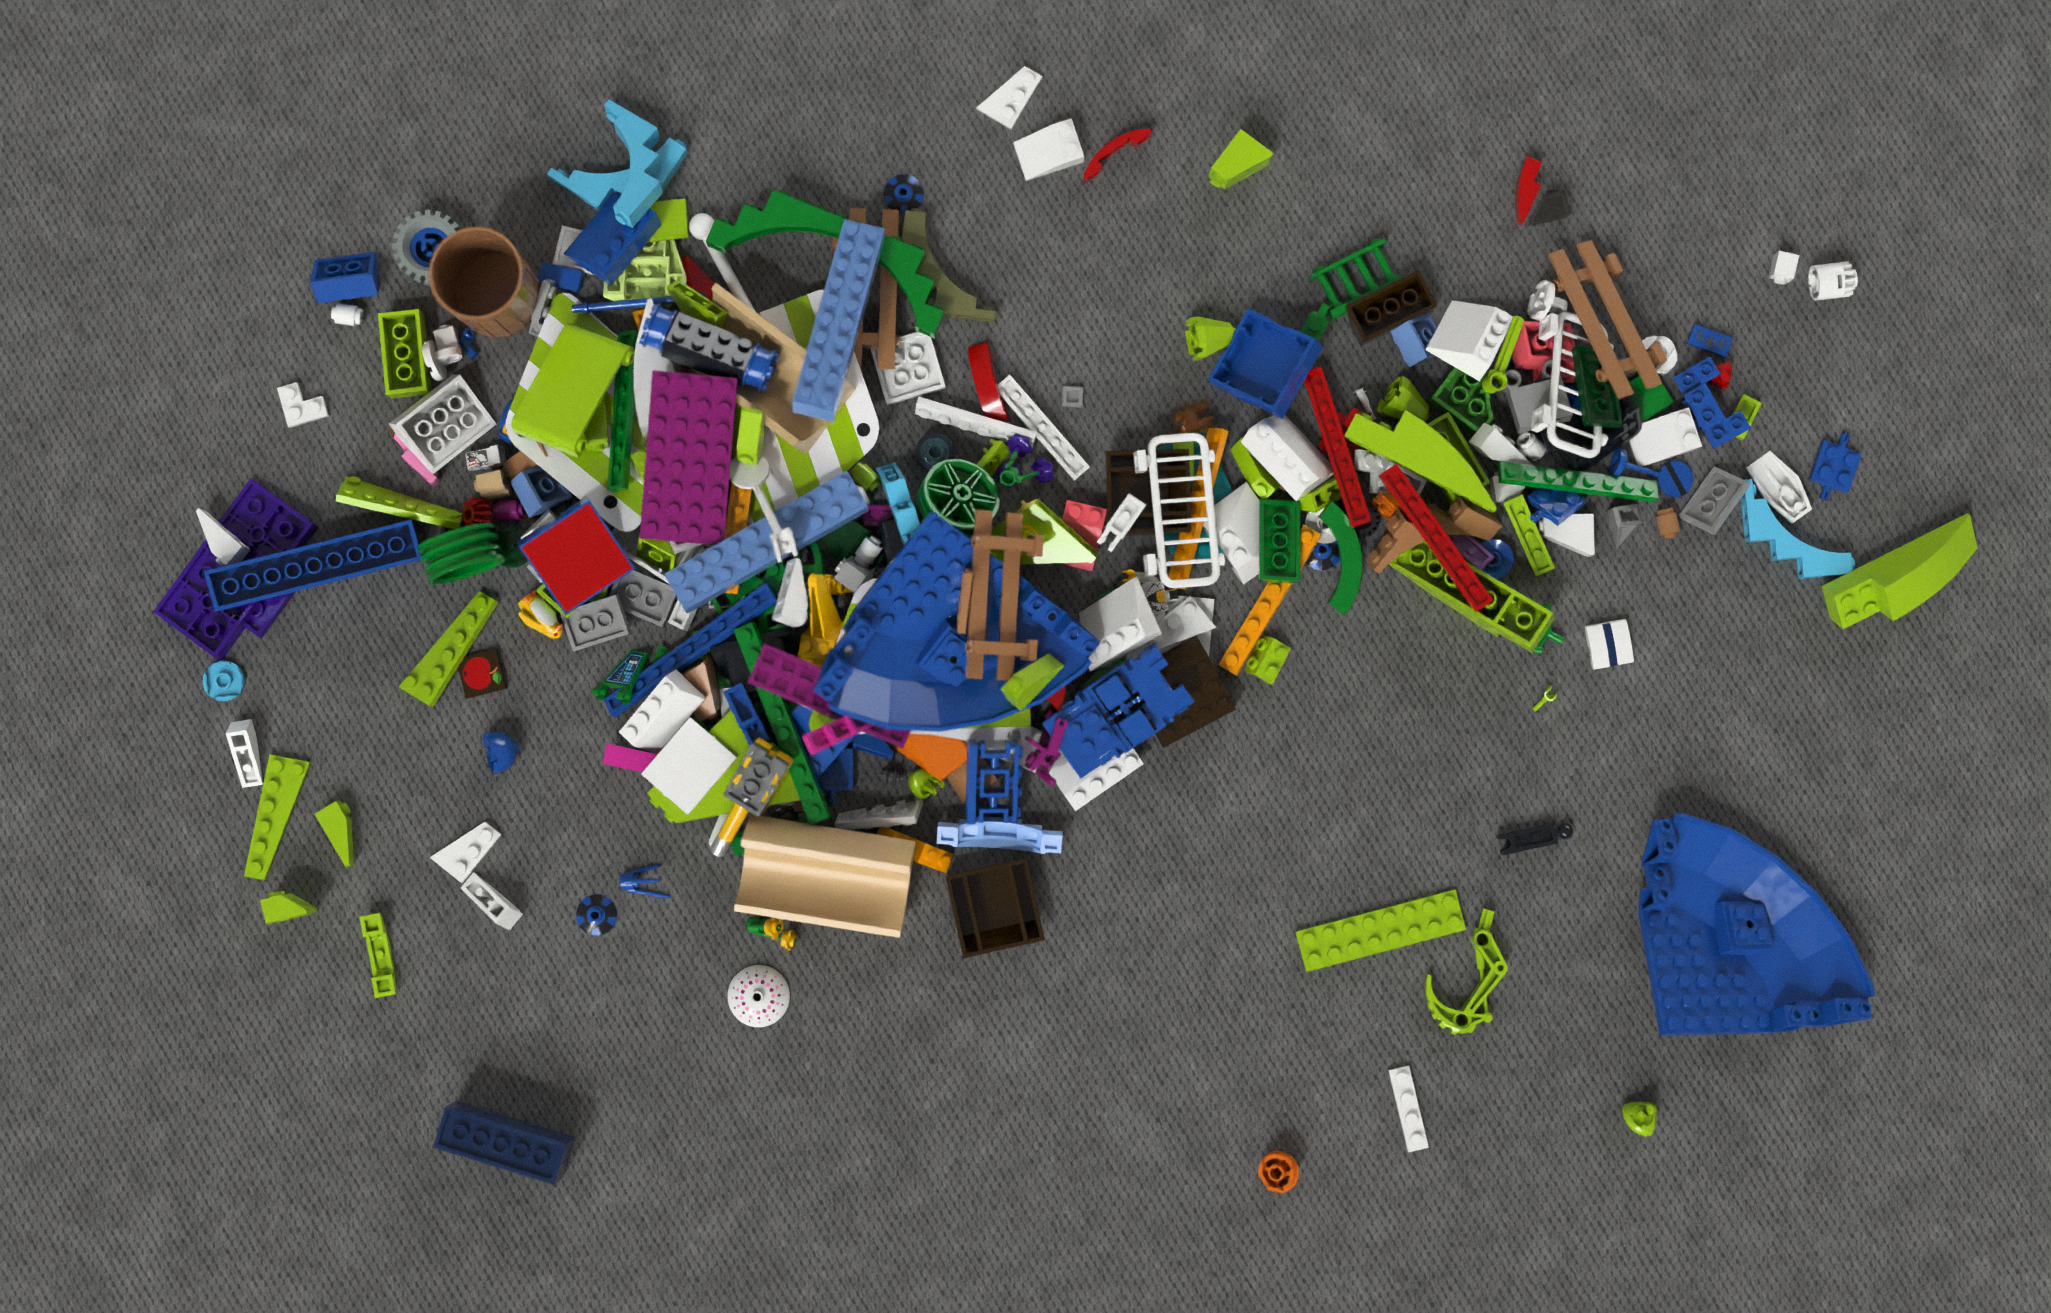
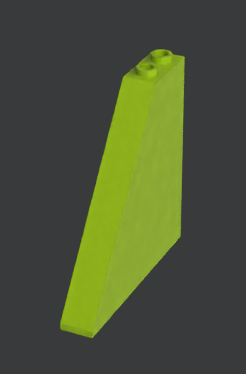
M732 710L708 733L714 735L737 759L689 815L667 796H664L655 786L647 793L651 797L649 801L656 808L660 806L665 811L664 817L671 823L673 821L675 823H683L726 815L733 808L735 802L723 796L750 746ZM774 742L770 743L773 745V751L776 753L781 751ZM789 770L768 807L801 801Z

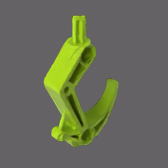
M1482 909L1478 928H1474V932L1471 935V943L1475 947L1477 969L1480 971V980L1460 1010L1446 1007L1437 1000L1431 986L1432 975L1426 974L1425 997L1428 1001V1009L1432 1011L1433 1019H1438V1025L1442 1029L1449 1028L1450 1034H1470L1478 1023L1482 1021L1489 1023L1493 1019L1492 1014L1488 1012L1487 996L1508 970V966L1492 936L1493 932H1490L1495 911ZM1483 933L1486 941L1484 944L1479 945L1477 943V936ZM1485 963H1486L1487 966H1488V968H1487V970H1486L1485 973H1484V970H1483V969H1485ZM1483 1002L1484 1012L1475 1013L1477 1008ZM1463 1014L1465 1022L1462 1025H1457L1456 1017Z

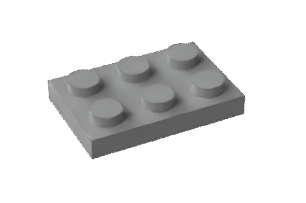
M1714 466L1679 514V517L1715 535L1750 485L1747 481Z
M634 570L616 581L609 596L619 595L625 612L663 628L677 597L671 586Z
M618 594L581 605L568 618L560 614L573 652L631 633Z

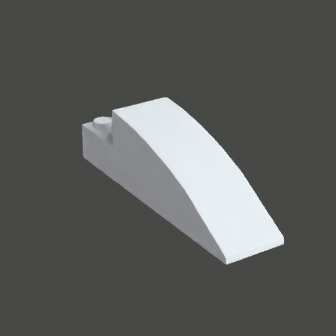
M652 298L647 299L636 341L634 357V395L643 438H647L652 370L675 372L672 360L661 357L658 349L648 345L642 347V344L639 343L642 333L646 331L643 330L646 318H651Z

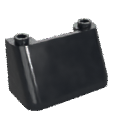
M1628 397L1619 399L1623 425L1620 428L1602 427V433L1608 436V440L1605 446H1601L1600 452L1596 457L1586 458L1559 448V453L1572 470L1585 472L1634 438L1641 431L1642 422L1639 407ZM1573 413L1570 421L1562 423L1593 434L1594 426H1583L1582 416ZM1556 426L1555 433L1558 439L1588 450L1592 449V438Z

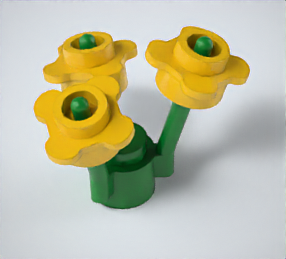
M756 915L747 919L748 933H756L757 936L781 940V947H785L788 951L795 947L797 943L795 931L792 929L790 931L785 930L782 936L779 935L784 928L783 919L771 917V919L766 920L764 917L768 916Z

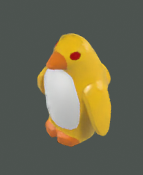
M536 589L518 603L522 611L519 612V617L527 626L551 639H557L562 636L563 624H559L556 610L538 595Z

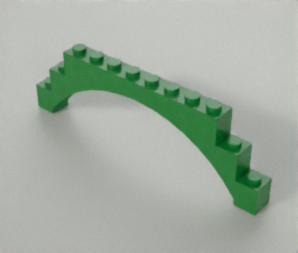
M773 190L763 212L758 206H747L744 204L735 226L728 220L722 219L720 221L715 219L706 243L708 247L727 254L729 249L743 242L774 233L809 232L839 239L844 219H847V217L839 213L835 215L829 213L826 208L819 205L817 207L809 205V202L805 199H794L785 191L779 190L777 192ZM885 235L879 263L891 274L905 293L916 318V331L935 339L944 319V311L938 305H927L935 288V283L926 274L918 275L925 259V251L919 245H908L899 237L893 236L891 238Z

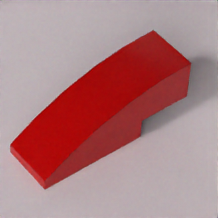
M1529 156L1523 161L1516 184L1515 213L1517 224L1522 225L1541 186V184L1534 180L1542 162Z

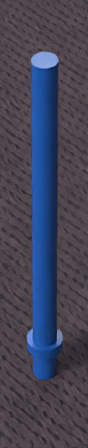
M671 296L652 298L653 304L656 305L658 303L661 305L676 304ZM650 298L589 303V301H586L583 304L572 305V312L590 314L591 311L646 307L647 299Z

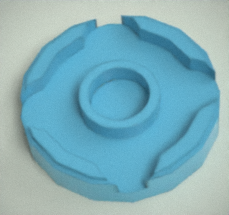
M220 660L212 663L207 671H205L202 684L205 692L217 701H230L241 694L245 685V677L237 664L231 661Z

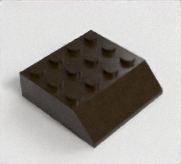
M1189 449L1156 450V458L1189 456ZM1137 450L1106 451L1107 524L1130 493L1146 504V506L1125 536L1155 535L1149 467H1147L1146 472L1135 474L1133 453ZM1189 460L1157 462L1158 479L1190 477ZM1190 481L1159 483L1160 500L1190 497ZM1191 501L1161 504L1162 520L1191 518ZM1191 522L1163 525L1164 535L1191 532ZM1112 532L1108 534V536H1116Z
M1197 635L1162 653L1168 665L1160 670L1161 674L1172 690L1183 684L1194 700V703L1188 706V709L1179 715L1173 716L1174 721L1172 723L1169 722L1166 727L1155 733L1163 748L1236 710ZM1138 691L1134 693L1136 698L1140 696ZM1142 699L1139 701V704L1144 713L1146 714V711L1142 707V705L1146 702L1144 701V699ZM1150 719L1151 723L1153 724V728L1155 729L1156 726Z
M1027 858L945 876L963 958L1045 940Z

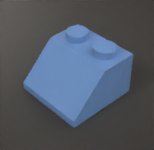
M1430 313L1408 320L1390 331L1394 343L1399 347L1403 360L1408 364L1409 368L1435 356L1426 350L1437 329Z
M540 466L524 470L510 481L529 518L545 513L548 509L551 510L572 498L570 491Z

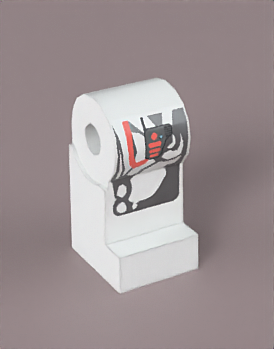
M499 445L465 454L468 471L504 466L503 463L507 461L505 448Z

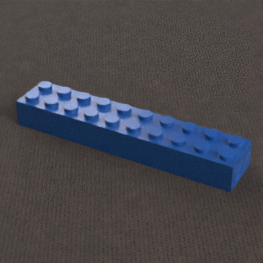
M407 520L204 571L216 612L421 560L422 553H419L417 550L420 542L414 520Z

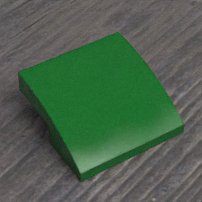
M1640 376L1629 382L1634 393L1627 397L1639 407L1641 422L1674 403L1663 383L1646 390Z

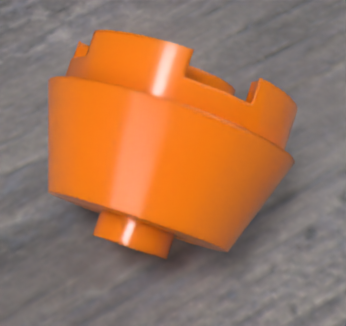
M1388 489L1377 492L1376 496L1372 499V505L1376 506L1377 512L1381 513L1387 520L1386 524L1398 509L1404 512Z
M1272 1151L1262 1158L1258 1167V1176L1268 1190L1278 1193L1287 1192L1295 1186L1298 1180V1164L1289 1154L1282 1151Z

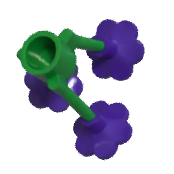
M1014 434L1012 438L1007 440L1012 456L1009 462H1005L1002 467L996 470L999 476L997 479L999 484L1011 488L1015 483H1021L1023 480L1031 477L1044 484L1054 477L1053 465L1051 462L1046 461L1045 458H1039L1037 462L1032 464L1033 472L1021 476L1019 474V466L1012 464L1017 455L1025 457L1027 453L1032 451L1030 440L1019 434Z

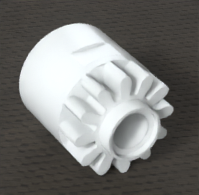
M1846 261L1811 266L1808 272L1809 286H1811L1809 288L1812 299L1818 301L1853 295V289L1857 286L1858 277L1856 270L1851 269L1852 264Z

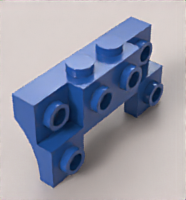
M1708 357L1673 378L1685 398L1682 400L1685 408L1689 407L1695 415L1693 421L1697 429L1702 428L1712 447L1716 448L1751 429L1742 411L1728 418L1723 414L1706 382L1720 375L1712 358Z

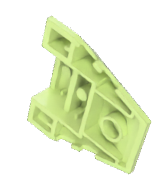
M674 239L647 242L612 285L604 281L603 296L612 301L671 296L666 290L669 284L680 280L687 285V277ZM661 305V307H669V306H671V305Z

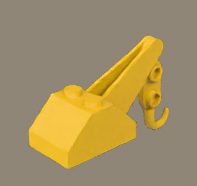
M812 573L808 578L810 626L801 635L798 658L822 668L828 652L837 643L844 623L840 620L831 594L841 596L844 593L853 591L837 581L834 575Z

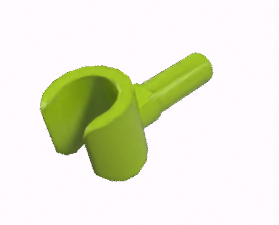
M1551 685L1546 687L1544 696L1532 708L1535 712L1547 701L1556 699L1558 691L1553 695L1548 694L1552 689Z

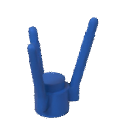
M659 864L636 870H628L626 874H621L620 876L621 889L628 890V893H639L668 899L671 897L669 894L637 889L640 883L659 882L658 878L640 879L639 875H636L659 868Z

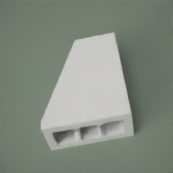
M1572 514L1558 526L1544 517L1537 521V528L1541 532L1542 538L1586 557L1595 555L1594 514Z

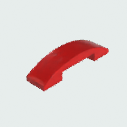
M1150 129L1134 130L1110 141L1092 158L1083 175V181L1087 183L1101 173L1102 166L1100 163L1129 142L1136 148L1151 137L1152 131Z
M988 342L969 347L968 355L971 372L985 417L1002 422L1009 421L1005 403L1001 400L991 363L993 359Z

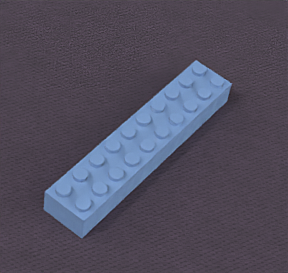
M844 219L792 400L793 413L831 422L835 420L884 245L885 228Z
M845 471L773 513L781 530L790 527L796 549L799 551L868 512L869 509L848 471ZM766 517L664 574L687 613L778 563L770 538L773 531ZM790 552L785 555H782V560L792 555L793 553Z

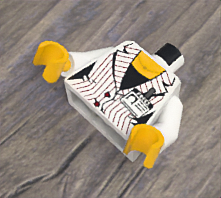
M1131 569L1122 571V573L1128 574V579L1122 580L1124 583L1134 577L1138 578L1157 624L1165 618V612L1168 611L1167 603L1179 601L1177 589L1165 590L1164 584L1157 577H1145V572H1135Z

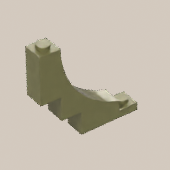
M911 208L910 211L905 210L902 239L904 243L919 245L925 251V259L918 275L926 274L934 281L935 288L933 291H936L935 305L942 308L944 317L995 323L996 311H992L990 307L976 309L977 298L953 284L936 264L926 237V213L916 208Z

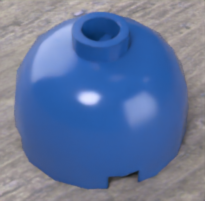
M503 732L483 734V745H488L486 746V757L491 772L496 774L512 767L516 759L515 754L519 753L517 742H512L510 736Z

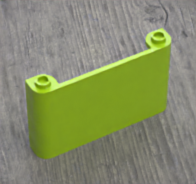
M567 323L561 330L514 414L511 422L512 429L516 434L579 458L581 453L586 450L588 444L586 436L583 434L620 366L627 367L634 362L635 349L629 345Z

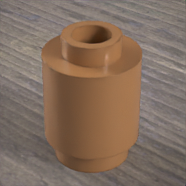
M1669 508L1657 511L1656 521L1660 536H1664L1665 539L1677 537V533L1681 531L1677 513H1674V509Z

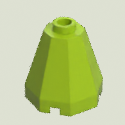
M1203 317L1189 318L1185 325L1189 326V330L1185 331L1189 355H1194L1192 360H1202L1228 347L1236 330L1235 327H1232L1228 322Z
M1404 376L1397 377L1386 390L1389 392L1385 397V401L1381 399L1377 406L1379 414L1396 420L1401 419L1405 410L1424 422L1430 415L1428 413L1429 406L1411 381Z

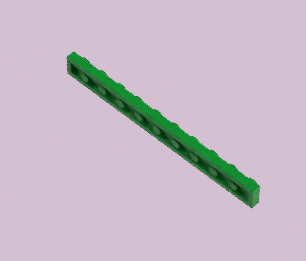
M755 622L734 630L750 673H752L763 647V642ZM756 687L780 750L795 759L789 772L810 825L831 817L786 700Z

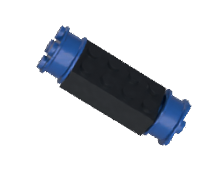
M659 303L657 305L653 304L650 311L651 318H646L643 325V330L646 331L642 333L639 341L642 347L648 345L659 350L661 357L710 376L737 378L738 387L741 386V383L742 386L748 384L759 388L758 392L760 393L762 391L766 392L770 382L767 378L773 377L776 366H773V364L776 365L780 355L777 349L773 351L760 347L759 342L749 340L686 314L678 313L677 310L674 312L661 308Z

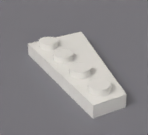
M915 797L914 802L905 803V800L896 801V805L885 807L884 804L876 805L870 811L862 808L839 813L834 823L835 828L845 830L863 828L868 830L874 827L889 828L894 825L910 826L916 824L923 806V799Z

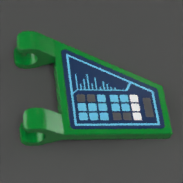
M631 650L593 688L592 694L598 696V700H604L607 697L608 687L620 688L621 690L617 693L616 698L622 700L621 703L629 704L632 698V689L649 654Z

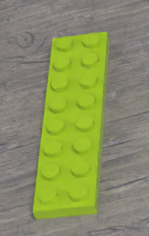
M1454 889L1295 931L1305 971L1309 972L1464 931L1466 927L1456 890Z

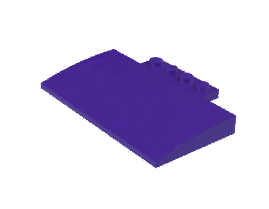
M251 478L219 521L250 549V552L241 562L303 547L319 527ZM206 539L153 612L214 658L223 660L245 628L262 638L295 592L215 612L204 571L223 566L216 562L217 557L211 553Z

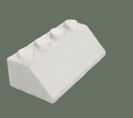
M674 670L662 679L619 733L634 747L659 754L706 697L680 672Z

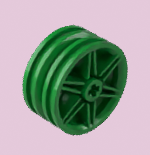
M949 459L937 463L930 469L914 496L913 505L915 506L920 524L932 510L972 539L974 535L975 510L992 511L993 519L999 507V492L990 475L978 465L966 460Z
M481 523L458 528L432 537L419 544L417 550L419 553H422L420 557L421 562L428 564L424 568L425 574L430 575L427 578L430 585H438L462 580L491 570L504 563L505 556L500 554L502 552L501 545L494 544L498 540V535L492 533L495 530L494 524Z

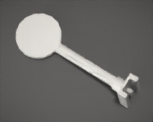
M761 455L758 465L744 464L737 460L736 456L730 464L729 478L739 488L754 490L773 531L770 538L778 563L782 562L781 556L792 552L793 556H797L798 553L790 527L781 530L761 487L769 476L770 468L768 461Z

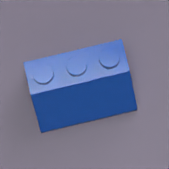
M376 252L315 260L310 283L317 303H330L335 300H351L357 297L378 295L380 283Z

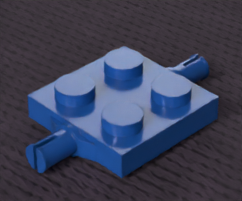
M1841 433L1838 444L1826 440L1820 443L1808 478L1823 487L1819 499L1828 501L1831 490L1849 493L1862 454L1846 447L1850 437L1849 434Z
M1543 488L1536 489L1527 498V501L1536 509V512L1530 515L1531 521L1533 520L1536 523L1540 518L1544 517L1551 520L1557 526L1583 507L1586 502L1576 492Z
M843 749L817 779L820 789L828 792V805H832V796L833 805H837V792L854 790V749Z

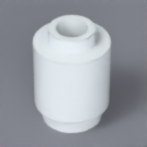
M337 303L336 307H332L331 318L334 319L336 324L350 326L362 324L363 309L358 308V306Z
M1524 432L1517 438L1518 448L1524 451L1530 460L1535 461L1544 456L1546 451L1545 444L1533 433Z
M871 535L870 538L866 536L855 552V561L864 567L873 564L883 549L880 545L882 542L875 536Z

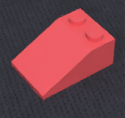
M1524 321L1512 353L1515 369H1537L1543 367L1546 361L1552 360L1554 336L1546 341L1538 339L1540 322ZM1563 323V330L1573 334L1571 323ZM1563 335L1562 349L1572 352V348L1575 347L1574 338ZM1561 353L1560 365L1574 363L1572 356Z
M1067 500L1062 520L1097 550L1099 545L1097 541L1101 537L1107 509ZM1095 560L1092 563L1077 562L1059 564L1092 571Z

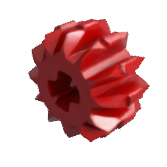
M480 497L469 498L468 501L464 502V507H462V523L466 527L493 522L491 518L493 515L491 513L492 505H489L488 500Z

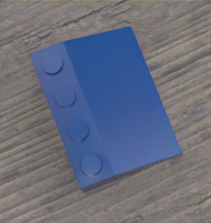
M614 193L563 253L566 257L609 285L616 281L662 225L657 213L650 208L633 228L627 224L619 223L615 218L613 209L614 204L621 196L617 193Z

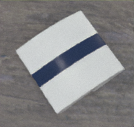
M1626 619L1585 626L1586 641L1590 650L1593 670L1634 662Z

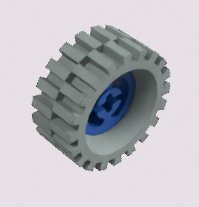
M425 210V214H422L420 211L414 212L415 218L413 219L407 216L405 220L408 223L405 226L401 223L398 225L397 228L401 232L400 234L394 232L393 238L397 242L392 243V249L396 252L393 256L399 263L397 265L417 283H424L426 286H430V263L422 261L419 254L420 247L422 252L431 260L434 252L432 253L429 248L433 246L436 250L440 244L430 237L436 236L445 239L452 233L461 230V227L451 217L445 216L440 211L433 213L431 210Z

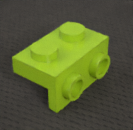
M1262 635L1256 644L1252 656L1247 661L1245 671L1273 685L1291 648L1272 637Z

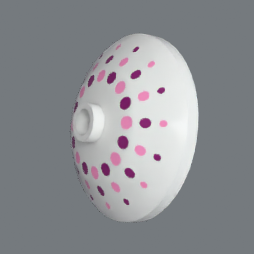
M752 965L744 968L735 975L728 989V1003L732 1013L739 1021L748 1026L765 1027L775 1023L784 1015L789 1005L790 991L785 978L776 969L766 965ZM755 993H759L761 995V999L759 1001H756L754 999Z

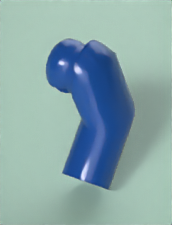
M467 327L461 333L460 346L471 359H474L479 354L473 346L475 333Z

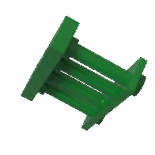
M1378 238L1367 243L1368 247L1325 268L1322 265L1312 271L1313 274L1309 278L1310 281L1319 280L1332 305L1328 313L1331 321L1347 314L1346 305L1404 277L1403 275L1397 277L1393 274L1380 249L1386 243L1385 238L1380 241ZM1372 251L1386 277V283L1381 286L1375 284L1362 256ZM1355 261L1368 286V292L1363 295L1357 293L1344 268V265ZM1337 270L1350 296V301L1344 304L1338 301L1326 277V274Z

